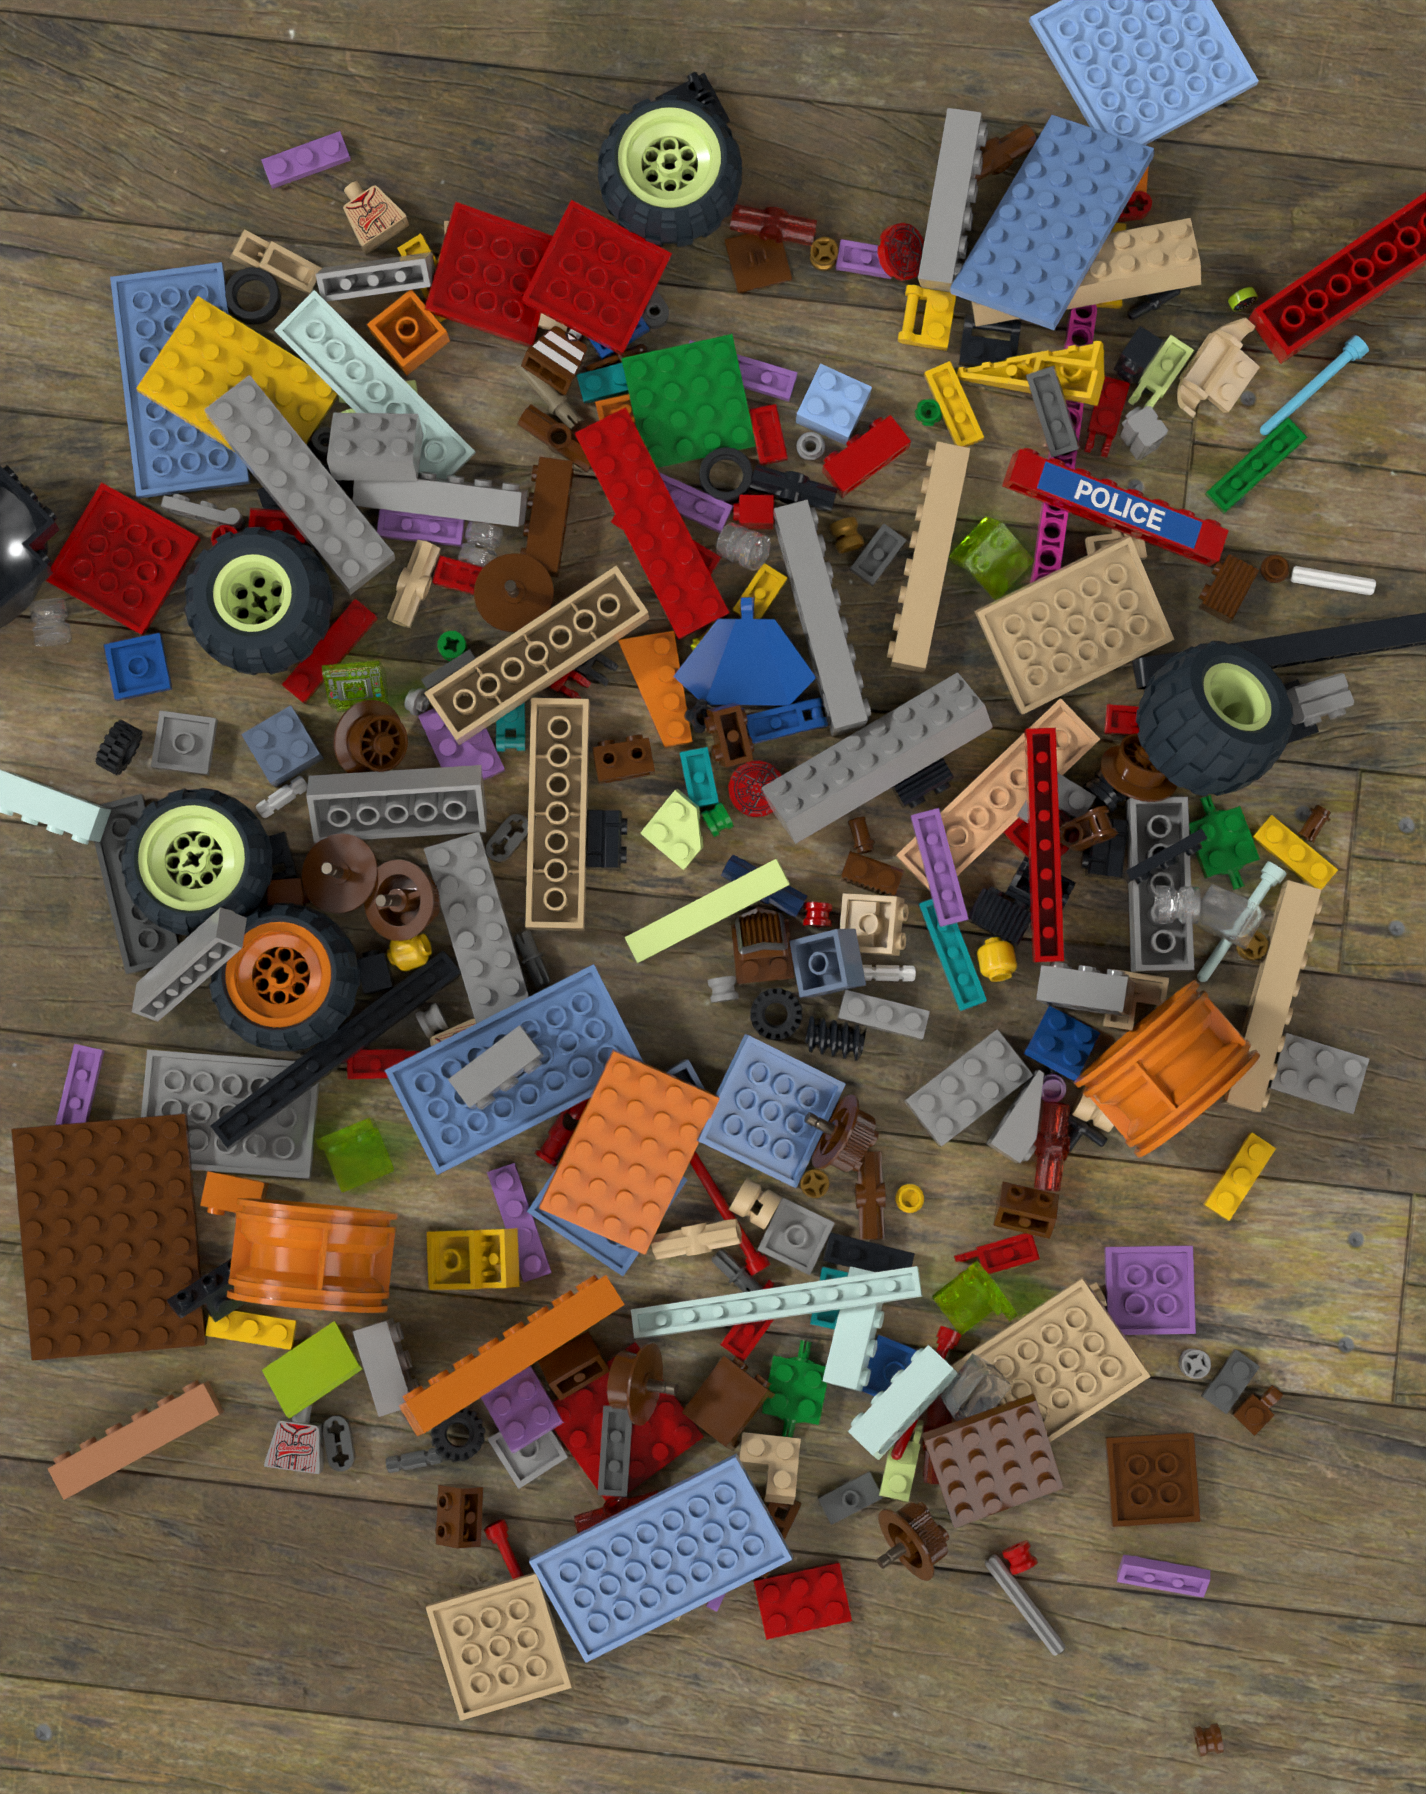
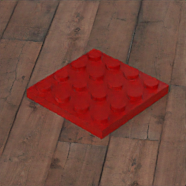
M571 200L521 303L622 355L672 253L651 242L645 241L644 238L637 234L629 232L622 226Z
M455 202L424 310L448 320L531 347L534 343L541 313L521 303V300L553 236Z
M101 482L52 564L51 570L53 574L45 581L144 636L201 539Z
M635 1341L624 1350L638 1354L641 1348ZM615 1357L607 1362L610 1369ZM609 1372L561 1401L558 1398L553 1402L564 1422L554 1428V1430L597 1490L604 1405H610L607 1396ZM660 1393L657 1405L650 1419L641 1426L632 1423L628 1493L704 1437L696 1424L682 1413L684 1408L675 1395ZM601 1495L609 1507L622 1498L620 1496Z

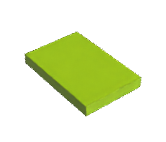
M333 1321L262 1369V1372L282 1410L290 1419L363 1370L340 1326Z

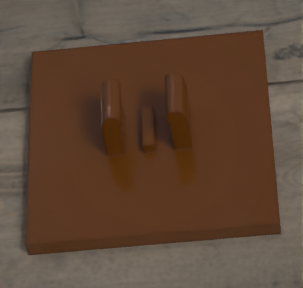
M779 227L724 240L738 294L792 281Z

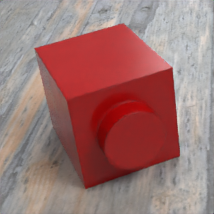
M739 495V503H734L733 520L739 521V529H773L774 495Z

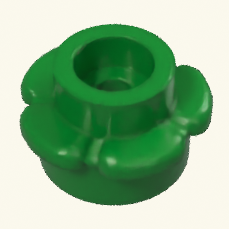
M924 399L917 404L918 408L915 410V418L917 421H921L922 425L927 427L933 426L935 422L941 420V409L936 400ZM927 410L931 411L930 415L926 414Z

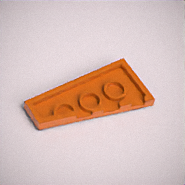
M674 631L618 640L664 748L692 744L690 724L684 718L685 711L687 710L684 688L673 677L680 668Z

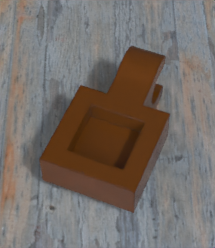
M1273 1385L1259 1399L1251 1393L1232 1415L1255 1436L1273 1418L1274 1414L1269 1408L1276 1404L1283 1394Z

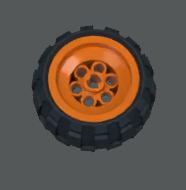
M275 903L274 905L257 907L251 910V912L244 915L247 920L242 949L211 975L210 993L212 1001L215 1002L218 1008L220 1018L230 1030L234 1031L244 1041L273 1051H298L310 1048L312 1045L328 1039L338 1031V1027L346 1017H349L356 1003L355 997L358 986H360V969H358L356 952L350 939L338 924L325 914L309 906L306 907L293 903ZM289 950L291 953L290 959L282 961L280 955L284 951ZM268 959H270V968L267 970H263L264 964ZM301 962H306L308 965V970L304 974H299L297 971V966ZM281 969H284V972L289 974L288 980L281 984L279 979H276V974ZM262 979H266L269 983L265 991H262L260 983ZM298 983L305 985V991L301 995H297L294 991ZM283 991L286 999L283 1003L278 1004L275 996L278 992Z

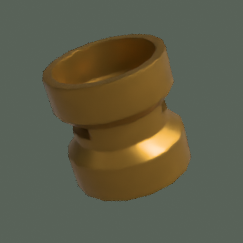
M856 517L844 518L829 525L831 534L837 540L835 546L838 554L851 552L864 546L863 537L857 531L858 522Z

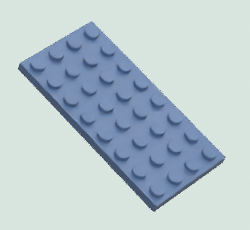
M1051 115L962 266L960 273H958L950 287L951 294L1055 330L1153 159L1154 148Z
M218 262L110 277L137 498L251 484L249 469L234 451L136 390L197 296L230 315L225 297L226 280L223 263Z
M593 964L386 1069L385 1072L436 1174L439 1175L590 1098L613 1049L643 1062ZM519 1025L522 1026L545 1055L540 1059L543 1064L530 1074L524 1071L516 1078L519 1082L505 1092L500 1089L493 1095L496 1100L484 1109L469 1108L448 1079Z
M736 1453L531 1557L529 1563L584 1661L587 1663L793 1560V1554Z

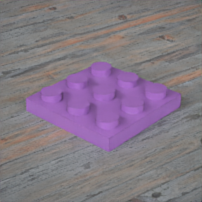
M1193 1246L1104 1247L1106 1310L1124 1335L1196 1334Z

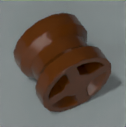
M1218 1723L1211 1724L1209 1728L1193 1727L1199 1757L1206 1756L1208 1752L1224 1753L1223 1740Z

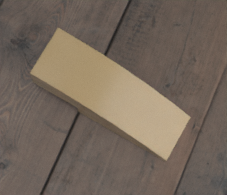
M245 229L241 233L230 256V259L246 267L261 268L269 272L276 281L307 294L311 293L317 281L316 273L322 269L272 241L269 243Z

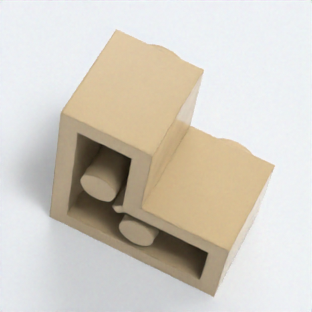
M742 1432L739 1459L745 1470L767 1472L764 1501L793 1505L796 1496L801 1439Z

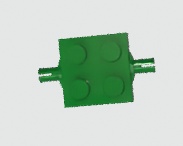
M1211 795L1203 797L1199 800L1206 815L1198 821L1189 823V835L1202 828L1208 838L1201 842L1203 848L1195 852L1203 876L1207 879L1215 875L1228 874L1233 890L1242 888L1245 885L1239 870L1247 864L1260 860L1241 806L1226 811H1216Z
M800 1340L797 1357L787 1358L773 1355L768 1379L771 1385L768 1389L775 1393L772 1399L766 1398L762 1413L777 1416L784 1421L781 1437H787L789 1428L788 1437L793 1438L796 1423L805 1422L820 1425L828 1384L823 1382L826 1366L816 1364L809 1359L812 1344L810 1341H807L804 1352L806 1340Z

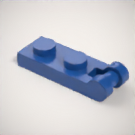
M815 698L747 715L748 724L746 726L753 744L829 726L827 717H823L821 708L824 705L822 698ZM810 711L813 720L805 721L803 712Z

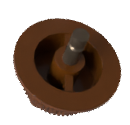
M391 860L377 868V883L371 896L364 903V907L370 924L381 936L394 941H405L419 935L438 916L440 895L432 877L425 873L418 865L407 860Z
M848 1095L836 1104L829 1121L811 1112H808L804 1119L805 1123L823 1132L812 1154V1163L817 1169H824L832 1165L844 1172L858 1171L863 1163L866 1151L876 1143L879 1132L875 1130V1118L859 1109V1100L854 1095Z
M910 1502L897 1512L890 1509L880 1511L878 1515L879 1525L891 1549L876 1559L878 1565L884 1569L891 1562L899 1559L919 1579L924 1581L931 1580L934 1577L933 1565L948 1554L946 1541L949 1540V1535L945 1528L936 1524L933 1518H931L929 1509L923 1502L917 1504Z

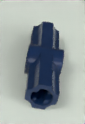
M732 854L721 873V877L732 882L752 872L757 867ZM787 886L763 898L760 902L767 905L770 903L779 910L796 918L808 896L791 886Z

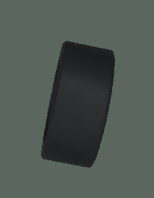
M248 267L241 269L231 276L226 285L225 297L231 312L238 320L246 324L259 325L268 322L277 314L281 306V293L278 284L269 272L261 268ZM253 280L260 281L269 289V302L261 310L255 312L242 309L237 300L238 290L247 282Z
M729 447L715 449L706 455L701 463L699 472L700 484L704 493L728 504L738 502L739 495H747L753 476L751 462L746 455L735 448ZM732 460L742 469V482L735 490L729 492L719 491L710 482V470L718 461Z

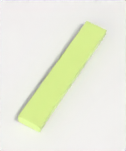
M775 859L626 936L625 939L637 963H640L791 884L778 859Z

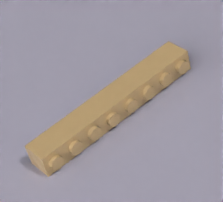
M937 442L935 450L929 449L926 466L931 467L929 477L924 476L920 492L926 494L924 505L918 504L915 520L920 521L918 532L912 531L909 548L914 549L913 558H907L904 575L909 576L907 587L901 586L898 603H903L901 614H895L892 630L897 631L896 641H890L887 658H892L891 667L924 673L926 669L971 448Z
M1290 880L1282 883L1267 938L1268 949L1261 959L1241 1036L1252 1044L1249 1051L1257 1050L1260 1053V1058L1224 1094L1222 1103L1252 1112H1261L1262 1107L1266 1108L1270 1098V1091H1267L1269 1080H1274L1278 1064L1274 1063L1277 1052L1281 1053L1285 1043V1036L1282 1035L1284 1025L1290 1023L1293 1014V1008H1290L1292 997H1296L1300 989L1301 981L1297 980L1299 970L1305 968L1308 959V953H1305L1307 941L1311 942L1314 937L1316 926L1312 925L1315 914L1318 915L1323 905V898H1320L1321 889Z

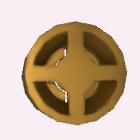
M829 237L818 238L811 246V264L819 271L832 269L837 263L838 246Z
M1249 931L1242 934L1236 942L1238 955L1247 961L1263 957L1268 949L1267 938L1258 931Z
M809 1170L801 1177L800 1188L806 1196L820 1198L829 1189V1179L820 1170Z

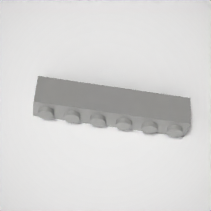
M419 472L418 481L354 480L352 502L355 506L516 527L525 524L528 490L519 489L520 484L503 482L502 486H494L492 481L487 479H475V483L464 482V477L447 475V479L436 478L437 474L432 472Z
M220 907L137 982L132 1012L158 1022L242 949L247 918L236 914L232 910Z

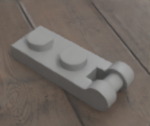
M174 494L173 498L165 495L163 497L161 507L166 513L216 526L229 525L237 531L241 530L245 525L243 516L235 508H228L222 511L217 509V505L206 501H201L200 505L191 503L190 498L179 494Z

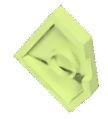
M679 789L674 790L640 833L683 870L689 866L704 847L703 837L700 832L699 806Z

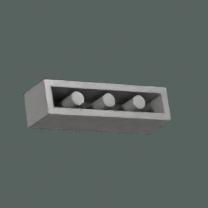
M432 252L324 267L316 273L320 296L327 302L431 287L435 265Z

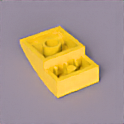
M518 1228L427 1232L428 1290L520 1287Z

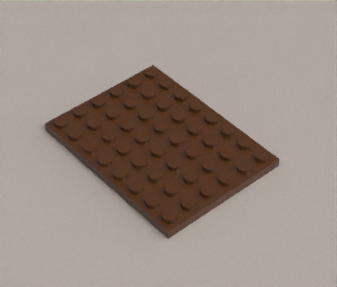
M187 1113L11 1129L32 1361L205 1346L207 1344V1336H205L204 1304L185 1317L179 1318L167 1302V1299L201 1278Z

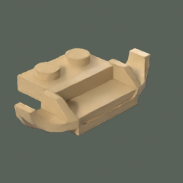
M1247 318L1233 321L1221 326L1213 333H1209L1178 378L1180 380L1177 390L1178 405L1190 417L1193 418L1195 416L1194 410L1199 401L1206 400V398L1223 413L1229 412L1260 368L1259 365L1240 350L1243 346L1241 340L1256 327Z

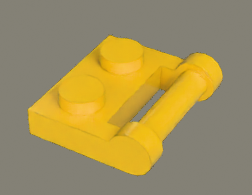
M907 285L905 291L907 303L902 331L898 334L897 341L902 344L947 351L956 295L950 292L925 289L917 285ZM918 299L926 300L921 335L913 333Z

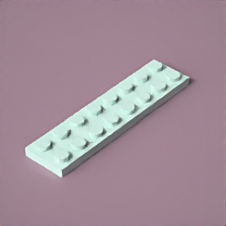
M315 290L274 330L356 413L418 414L423 432L419 472H432L437 474L436 478L447 479V475H455L476 453Z

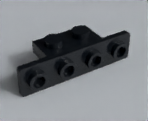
M231 1258L167 1299L169 1306L179 1318L185 1317L204 1304L210 1317L216 1323L247 1303L227 1297V1290L234 1289V1285L228 1284Z

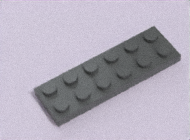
M143 794L100 804V806L111 809L100 842L94 841L125 973L128 975L154 968L180 944L178 934L165 930L146 918L142 911L133 903L126 890L127 885L122 873L121 856L124 855L125 838L131 825H135L143 814L141 811L147 807Z

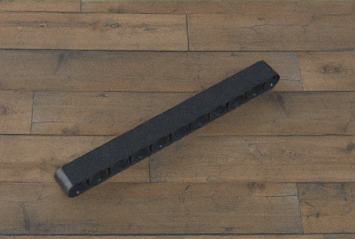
M1426 613L1230 643V645L1237 644L1248 649L1266 662L1271 669L1426 645ZM1180 652L1133 660L1132 665L1137 690L1145 689L1153 675L1171 657Z

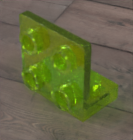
M987 516L948 556L954 565L967 569L994 600H998L1034 561L1003 522Z
M373 1117L366 1118L316 1139L320 1151H324L342 1193L395 1171Z
M978 1261L932 1295V1299L961 1335L992 1311L997 1316L1003 1313L1009 1322L1019 1315Z

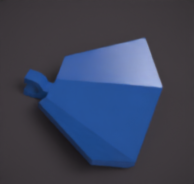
M741 597L742 619H717L673 676L696 698L706 700L707 705H727L731 703L740 705H790L817 678L775 619H754V598Z

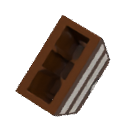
M554 326L528 348L521 367L566 396L588 349L581 342L585 336L572 329L566 332L560 327Z

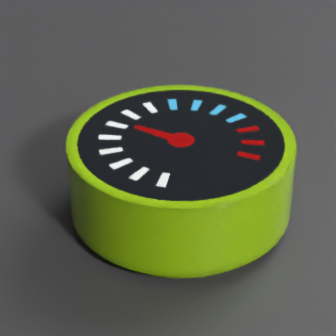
M1246 287L1234 293L1229 298L1228 303L1232 311L1237 312L1255 303L1258 296L1253 287Z

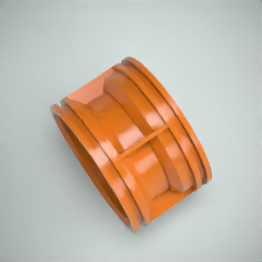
M1196 980L1181 988L1139 1021L1132 1031L1126 1032L1074 1081L1078 1088L1083 1085L1086 1087L1083 1091L1085 1097H1090L1126 1139L1125 1143L1128 1147L1137 1146L1134 1154L1138 1158L1155 1150L1196 1119L1235 1085L1260 1058V1053L1257 1050L1249 1051L1252 1044L1241 1036L1208 998V993L1205 990L1198 993L1197 988L1200 984Z
M238 1198L237 1204L243 1206V1211H236L230 1276L228 1284L234 1285V1289L227 1290L228 1298L251 1303L312 1310L383 1313L388 1311V1305L382 1303L383 1299H388L390 1293L389 1285L394 1238L397 1229L396 1226L391 1225V1220H397L398 1213L308 1202Z

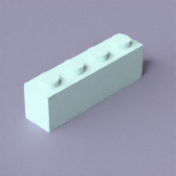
M0 770V813L13 816L14 812L22 815L21 820L33 825H38L39 822L47 824L46 830L63 835L64 831L73 834L72 840L88 845L89 840L100 842L111 809L13 772Z
M850 1267L848 1277L875 1272ZM883 1303L840 1309L823 1382L862 1392L863 1386L868 1385L871 1374L868 1364L870 1357L875 1356L878 1344L877 1340H874L876 1330L882 1327L884 1321V1311H881Z
M929 1345L925 1349L920 1348L911 1358L912 1363L905 1370L901 1369L891 1379L892 1384L885 1392L880 1391L872 1399V1406L865 1414L863 1412L858 1414L851 1422L852 1428L848 1432L878 1460L959 1374Z

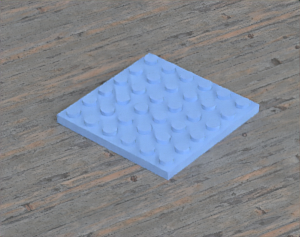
M1061 0L1031 16L1029 19L1030 25L1091 128L1143 145L1149 144L1256 86L1259 81L1212 0Z

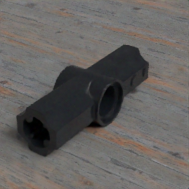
M756 465L749 488L763 494L774 495L779 501L788 505L808 500L809 507H815V509L829 513L832 511L838 490L836 487L812 481L808 476L798 472L786 471L784 473L760 465Z

